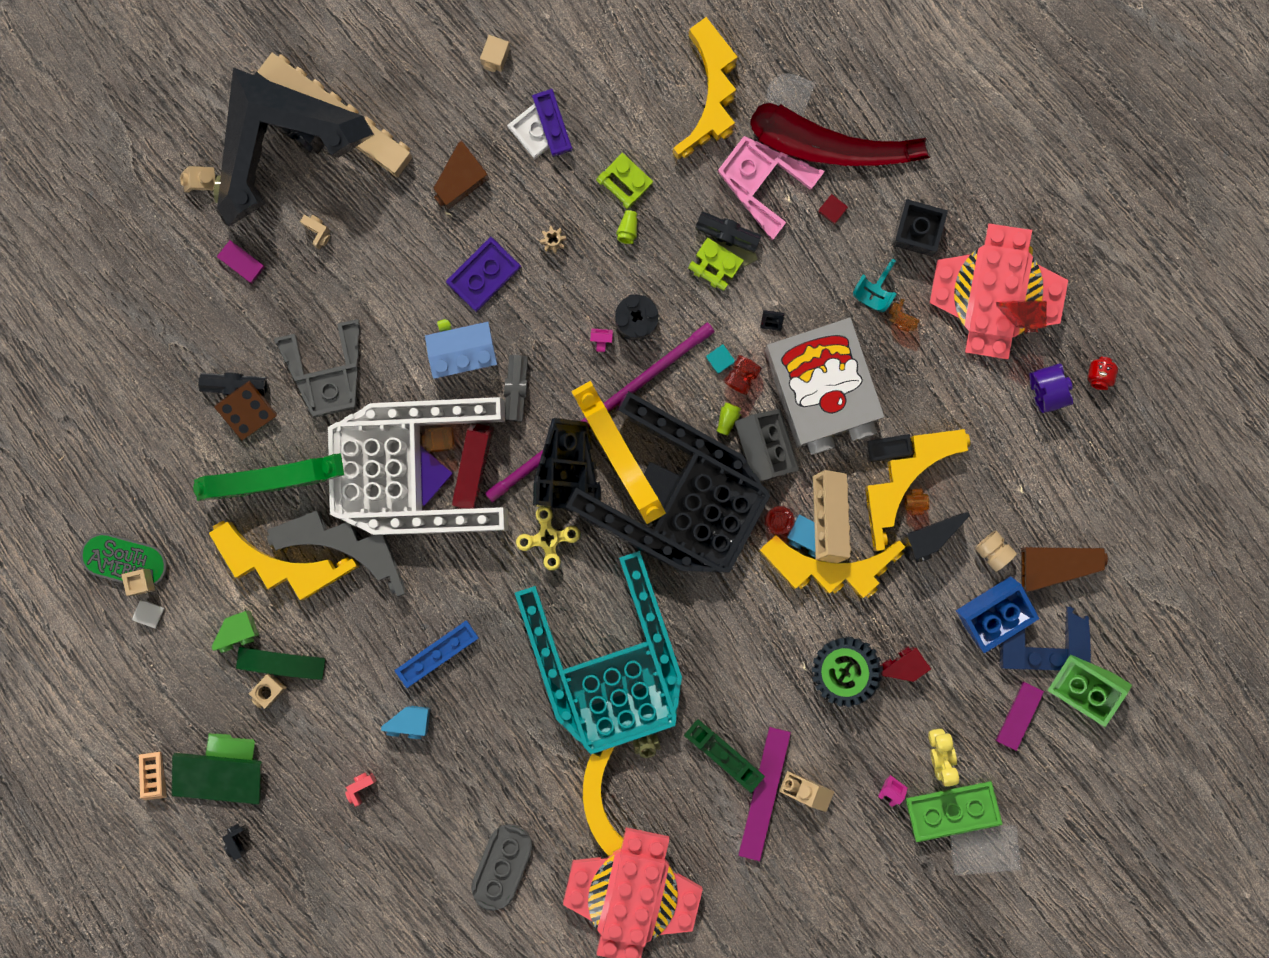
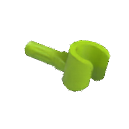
M447 319L437 322L440 332L452 330L451 324Z

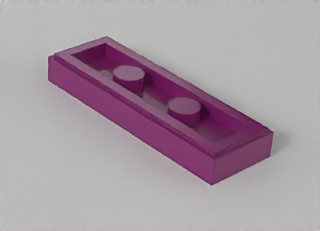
M1022 682L995 741L1017 751L1044 691L1026 682Z

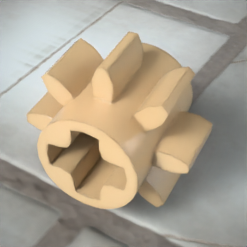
M550 226V230L547 233L542 231L545 239L539 241L540 244H546L545 252L550 249L556 254V250L559 247L564 249L561 241L567 239L566 236H560L561 228L556 231ZM556 236L557 243L552 242L550 244L549 237L554 238Z

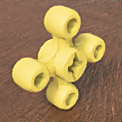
M539 507L535 515L541 525L539 533L534 536L528 534L519 535L516 539V546L521 551H528L534 546L542 547L545 551L543 564L546 569L554 571L561 564L560 557L556 554L557 544L562 541L569 543L577 542L580 538V531L575 526H568L562 531L554 530L551 525L552 510ZM542 511L548 512L547 518L542 519L540 517ZM546 530L551 536H554L550 547L546 541H542V538L546 537ZM569 531H575L576 536L574 538H569ZM524 538L528 540V545L525 547L521 545V540ZM550 558H554L556 560V564L554 566H550L548 564Z
M943 729L929 731L930 745L936 747V749L930 750L936 779L942 781L944 786L959 784L958 771L956 768H952V766L957 765V757L951 735L945 734Z

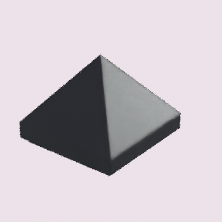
M763 310L760 328L781 331L785 313Z

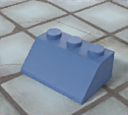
M489 322L425 335L433 379L498 364Z

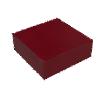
M831 194L820 207L818 213L835 225L848 206Z

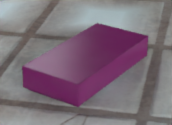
M231 240L228 241L217 255V258L251 284L265 268L264 265Z

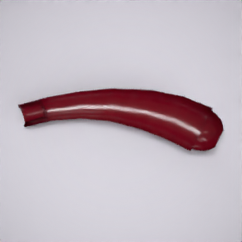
M773 103L759 105L750 119L751 128L758 137V141L784 154L812 162L843 166H877L930 158L925 145L926 137L905 141H873L850 137L824 128L798 115L782 104L779 106Z

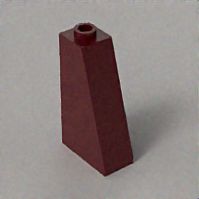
M472 423L467 429L452 505L457 506V509H474L476 506L494 432L493 426Z

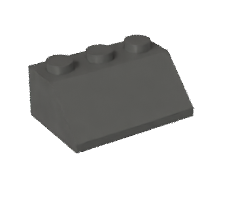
M781 409L753 414L735 421L747 463L752 471L756 473L760 482L799 471Z

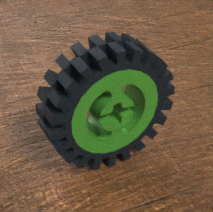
M842 637L830 641L817 652L818 656L813 661L815 665L812 667V672H814V677L812 678L813 682L816 681L817 686H815L817 691L820 690L822 692L821 696L823 698L827 697L829 699L828 702L837 703V706L846 705V707L859 705L872 697L875 691L879 689V683L883 677L881 675L883 666H880L879 663L881 661L880 656L877 657L875 654L877 651L871 649L869 643H864L859 638ZM841 656L852 657L860 665L861 674L859 673L858 665H852L849 669L850 675L846 676L842 681L844 683L854 681V687L841 685L834 676L835 669L837 679L843 678L846 673L844 669L853 662L846 661L842 663L840 661Z

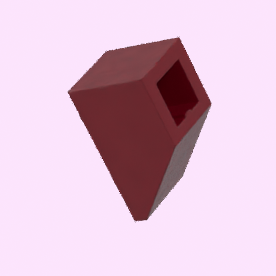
M909 646L899 651V657L893 661L890 658L880 665L883 666L881 675L912 682L931 670L916 647L910 648Z

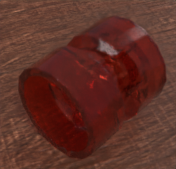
M738 355L732 364L734 369L728 371L723 382L737 392L747 395L753 386L751 381L757 379L762 368L752 360Z
M784 506L772 508L766 513L764 518L765 528L773 535L788 533L793 528L795 522L791 510Z

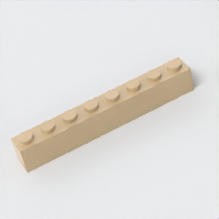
M271 53L257 71L271 82L354 113H359L352 105L348 104L345 106L341 103L342 99L331 91L329 94L323 90L325 87L319 81L308 79L306 77L307 73L301 68L296 67L294 69L290 66V61L281 54L276 56L274 53ZM365 117L374 136L355 148L398 178L413 158L409 152L411 149L401 141L399 144L392 140L393 136L385 129L380 131L375 127V122Z

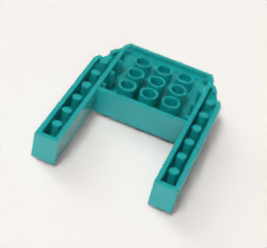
M640 551L620 557L619 560L647 641L565 669L537 586L515 592L555 718L590 754L674 727L676 724L682 675Z

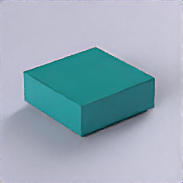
M724 344L705 357L717 374L736 362Z

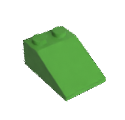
M1070 654L1047 691L1106 727L1128 694L1132 684L1108 670Z

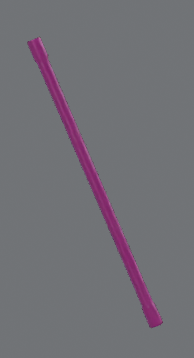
M706 322L693 332L689 338L605 401L603 404L608 413L620 404L628 391L635 393L689 350L715 333L712 326ZM585 417L581 420L583 422H587ZM543 450L504 480L499 481L487 490L485 494L492 503L495 502L512 486L536 469Z

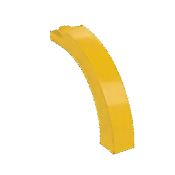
M614 747L601 751L600 755L597 753L590 755L583 781V804L587 822L596 841L608 856H611L614 851L620 849L623 838L607 818L601 798L603 772Z

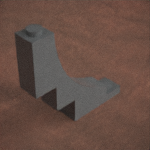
M314 511L268 529V543L271 548L274 547L277 551L301 545L331 547L358 560L371 571L377 580L381 581L390 577L391 581L388 582L392 594L396 593L397 597L407 594L386 535H373L359 540L354 525L347 522L327 530L320 511Z

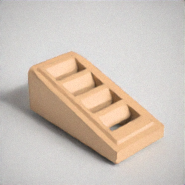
M162 752L140 754V799L154 800L167 798ZM156 760V764L146 765V761ZM156 769V773L147 774V770ZM157 778V782L148 783V779ZM157 788V791L149 792V789Z

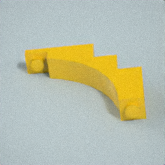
M589 381L571 391L595 437L646 524L666 514L661 502L635 461L592 382Z
M965 429L912 436L913 458L887 462L890 483L865 487L873 551L885 550V545H888L887 534L883 532L882 528L894 526L899 504L916 477L936 461L950 455L968 451L970 437L969 434L965 433Z
M221 521L213 526V531L209 532L235 578H241L256 569L267 589H273L288 580L300 600L307 599L360 567L356 559L352 558L349 560L348 557L339 561L337 568H335L331 560L314 563H292L273 558L250 544L239 533L232 522L225 523V521Z

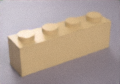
M824 470L813 476L816 560L839 563L849 559L851 553L847 474Z

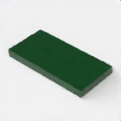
M184 753L173 754L172 796L250 804L260 803L262 761Z

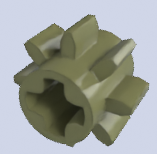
M650 734L633 740L635 754L640 753V756L643 758L653 757L656 754V750L661 749L658 734Z

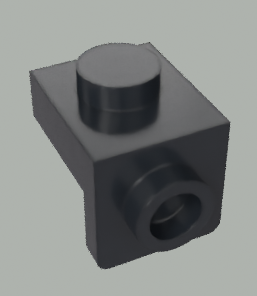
M239 824L228 828L226 830L228 834L222 837L225 843V852L234 861L247 854L237 836L238 833L248 828L246 824L241 827Z

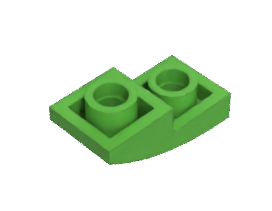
M209 733L205 754L206 756L252 760L255 741L254 739L232 738L229 734Z

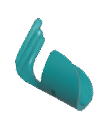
M891 259L876 284L868 281L863 274L853 291V296L864 305L876 311L885 312L897 293L887 292L881 288V285L893 268L896 260ZM864 287H866L873 293L883 297L884 299H881L874 295L873 298L870 300L869 298L871 296V293L865 290Z

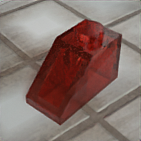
M1047 301L996 302L998 309L1016 327L1025 328V332H1038V328L1046 327Z

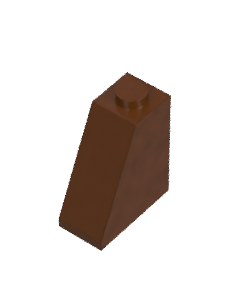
M462 140L457 144L433 188L436 193L434 196L435 200L441 207L445 205L448 210L489 180L486 171Z

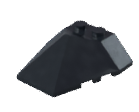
M552 418L533 483L534 507L563 509L574 488H578L598 500L601 499L600 482H596L594 470L597 469L596 463L592 462L590 450L593 448L587 422Z

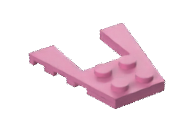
M744 136L717 172L768 237L773 240L786 222L753 197L769 173L777 164L811 190L825 171L818 170L803 161L795 160L788 157L787 154L779 153L764 144Z

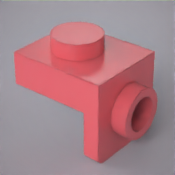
M365 772L354 778L355 782L346 787L347 791L345 794L350 804L354 803L355 807L362 804L357 791L376 782L373 773L367 776Z

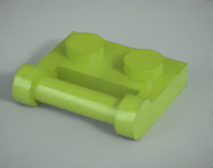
M621 153L596 179L600 185L603 184L623 202V206L627 210L653 184V180L624 153ZM612 174L633 193L630 197L609 179Z

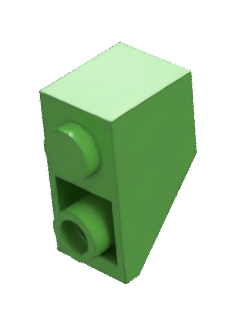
M244 611L225 618L212 645L213 651L220 650L221 653L234 649L233 645L241 642V645L254 642L253 637L258 636L259 633L251 611Z

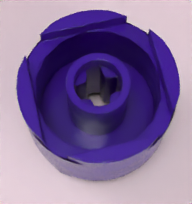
M1061 363L1030 373L1031 390H1035L1036 397L1034 399L1042 413L1073 405V398L1069 390L1073 389L1072 382L1069 377L1065 378Z

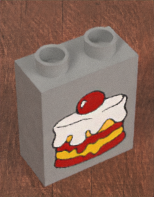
M851 317L766 346L764 352L797 448L808 445L810 454L814 455L835 448L833 436L849 431L853 442L877 434L874 423L883 419L884 414Z

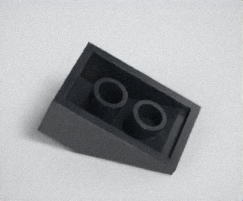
M969 511L901 535L900 538L905 546L908 559L916 560L917 563L933 558L931 554L937 552L969 518Z

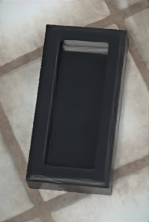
M910 434L866 441L870 463L914 455Z

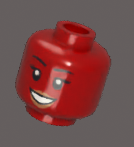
M1102 356L1099 359L1093 360L1090 363L1087 380L1091 387L1098 390H1107L1109 387H1112L1116 382L1118 366L1109 357Z

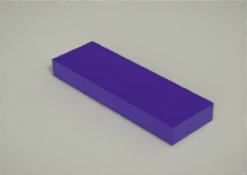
M553 89L532 95L552 157L573 151Z

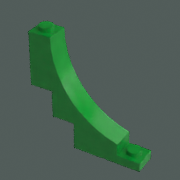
M339 453L280 466L202 476L194 479L193 491L197 501L244 497L254 493L279 491L290 487L310 486L343 476L342 456Z

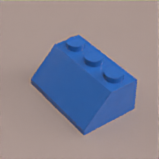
M1011 576L956 610L964 627L983 653L988 652L1039 620L1022 585Z

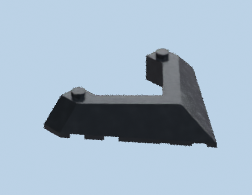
M233 67L217 208L226 224L230 227L265 205L255 187V174L257 165L260 163L263 138L267 132L268 125L320 137L330 155L339 158L374 136L364 116Z

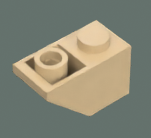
M788 771L779 792L801 803L827 812L834 791Z

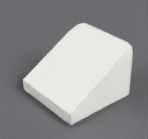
M140 600L132 620L156 628L164 608L149 601Z

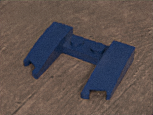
M1066 607L1065 648L1025 647L1024 628L1000 643L999 668L1061 670L1070 654L1091 663L1089 617L1085 615L1084 618H1081L1072 613L1074 608Z

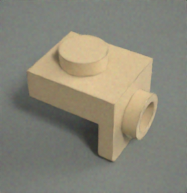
M188 166L180 176L184 192H190L191 190L213 191L215 184L214 167Z
M303 215L300 223L317 234L312 244L320 250L322 246L328 243L330 230L322 225L323 221L318 217Z

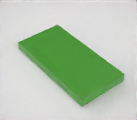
M992 781L905 799L915 843L1003 825Z

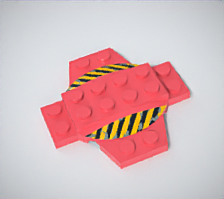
M988 224L984 246L978 248L970 255L937 260L930 303L960 318L963 325L969 330L966 353L1009 359L1013 337L1019 335L1025 329L1061 323L1068 280L1038 265L1034 257L1029 253L1032 230Z
M626 827L621 848L614 851L608 858L601 859V857L572 861L563 905L593 922L600 933L596 951L597 956L607 958H641L646 943L657 936L693 931L703 889L702 886L672 871L669 862L665 859L669 836Z

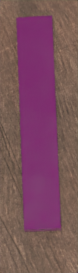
M769 726L759 766V771L765 777L753 791L738 856L757 861L761 859L791 734L790 731Z

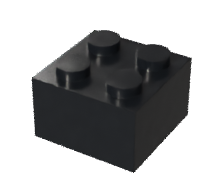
M906 199L902 204L891 246L933 257L939 247L948 210Z

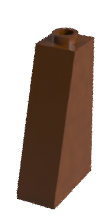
M1021 548V585L1025 591H1033L1103 571L1108 563V555L1105 553V548Z

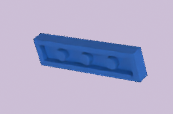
M466 620L394 671L407 689L479 639V636L468 620Z

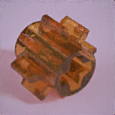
M922 489L910 490V494L905 495L906 511H912V515H924V510H929L928 494H923Z

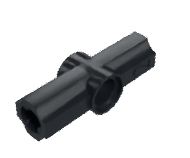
M703 211L695 227L696 230L715 237L721 243L724 241L728 246L735 245L752 253H755L762 237L758 233L741 227L739 223L733 220L721 219Z
M201 373L198 382L200 392L222 393L226 396L248 381L254 385L262 396H266L268 389L266 377L244 376V374Z

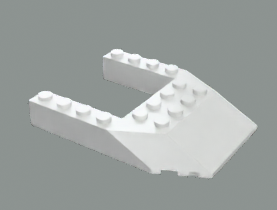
M496 397L370 403L358 412L345 417L342 421L329 426V455L341 453L344 469L343 476L329 480L330 515L373 535L508 531V509L503 507L422 511L420 426L505 422V400Z

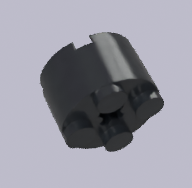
M631 294L624 298L617 306L615 322L618 331L624 338L631 341L644 340L652 336L657 328L659 319L658 309L650 298L644 295ZM640 314L641 320L634 322L632 315Z

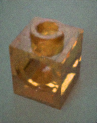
M451 426L424 429L425 435H422L423 448H427V452L455 450L453 428Z

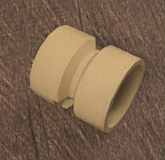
M997 530L989 534L975 547V550L983 558H988L987 563L995 572L1007 565L1017 554L1009 544L1004 545V538Z

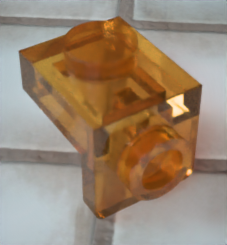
M901 298L897 303L893 302L889 314L892 315L890 321L898 324L897 327L903 331H914L920 320L900 311L904 304V299Z

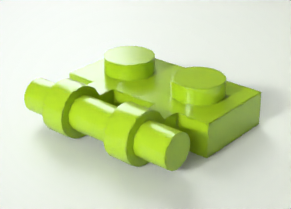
M707 237L696 254V257L702 261L701 264L698 265L692 261L688 268L695 272L694 275L700 278L701 276L709 281L710 285L714 288L718 287L724 291L728 283L722 280L723 276L725 275L732 280L744 260ZM708 265L718 271L716 276L706 270Z

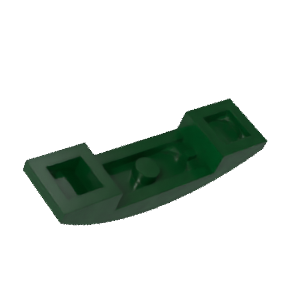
M239 647L236 669L323 680L326 658Z
M699 719L684 734L689 741L702 750L750 793L753 792L765 777Z

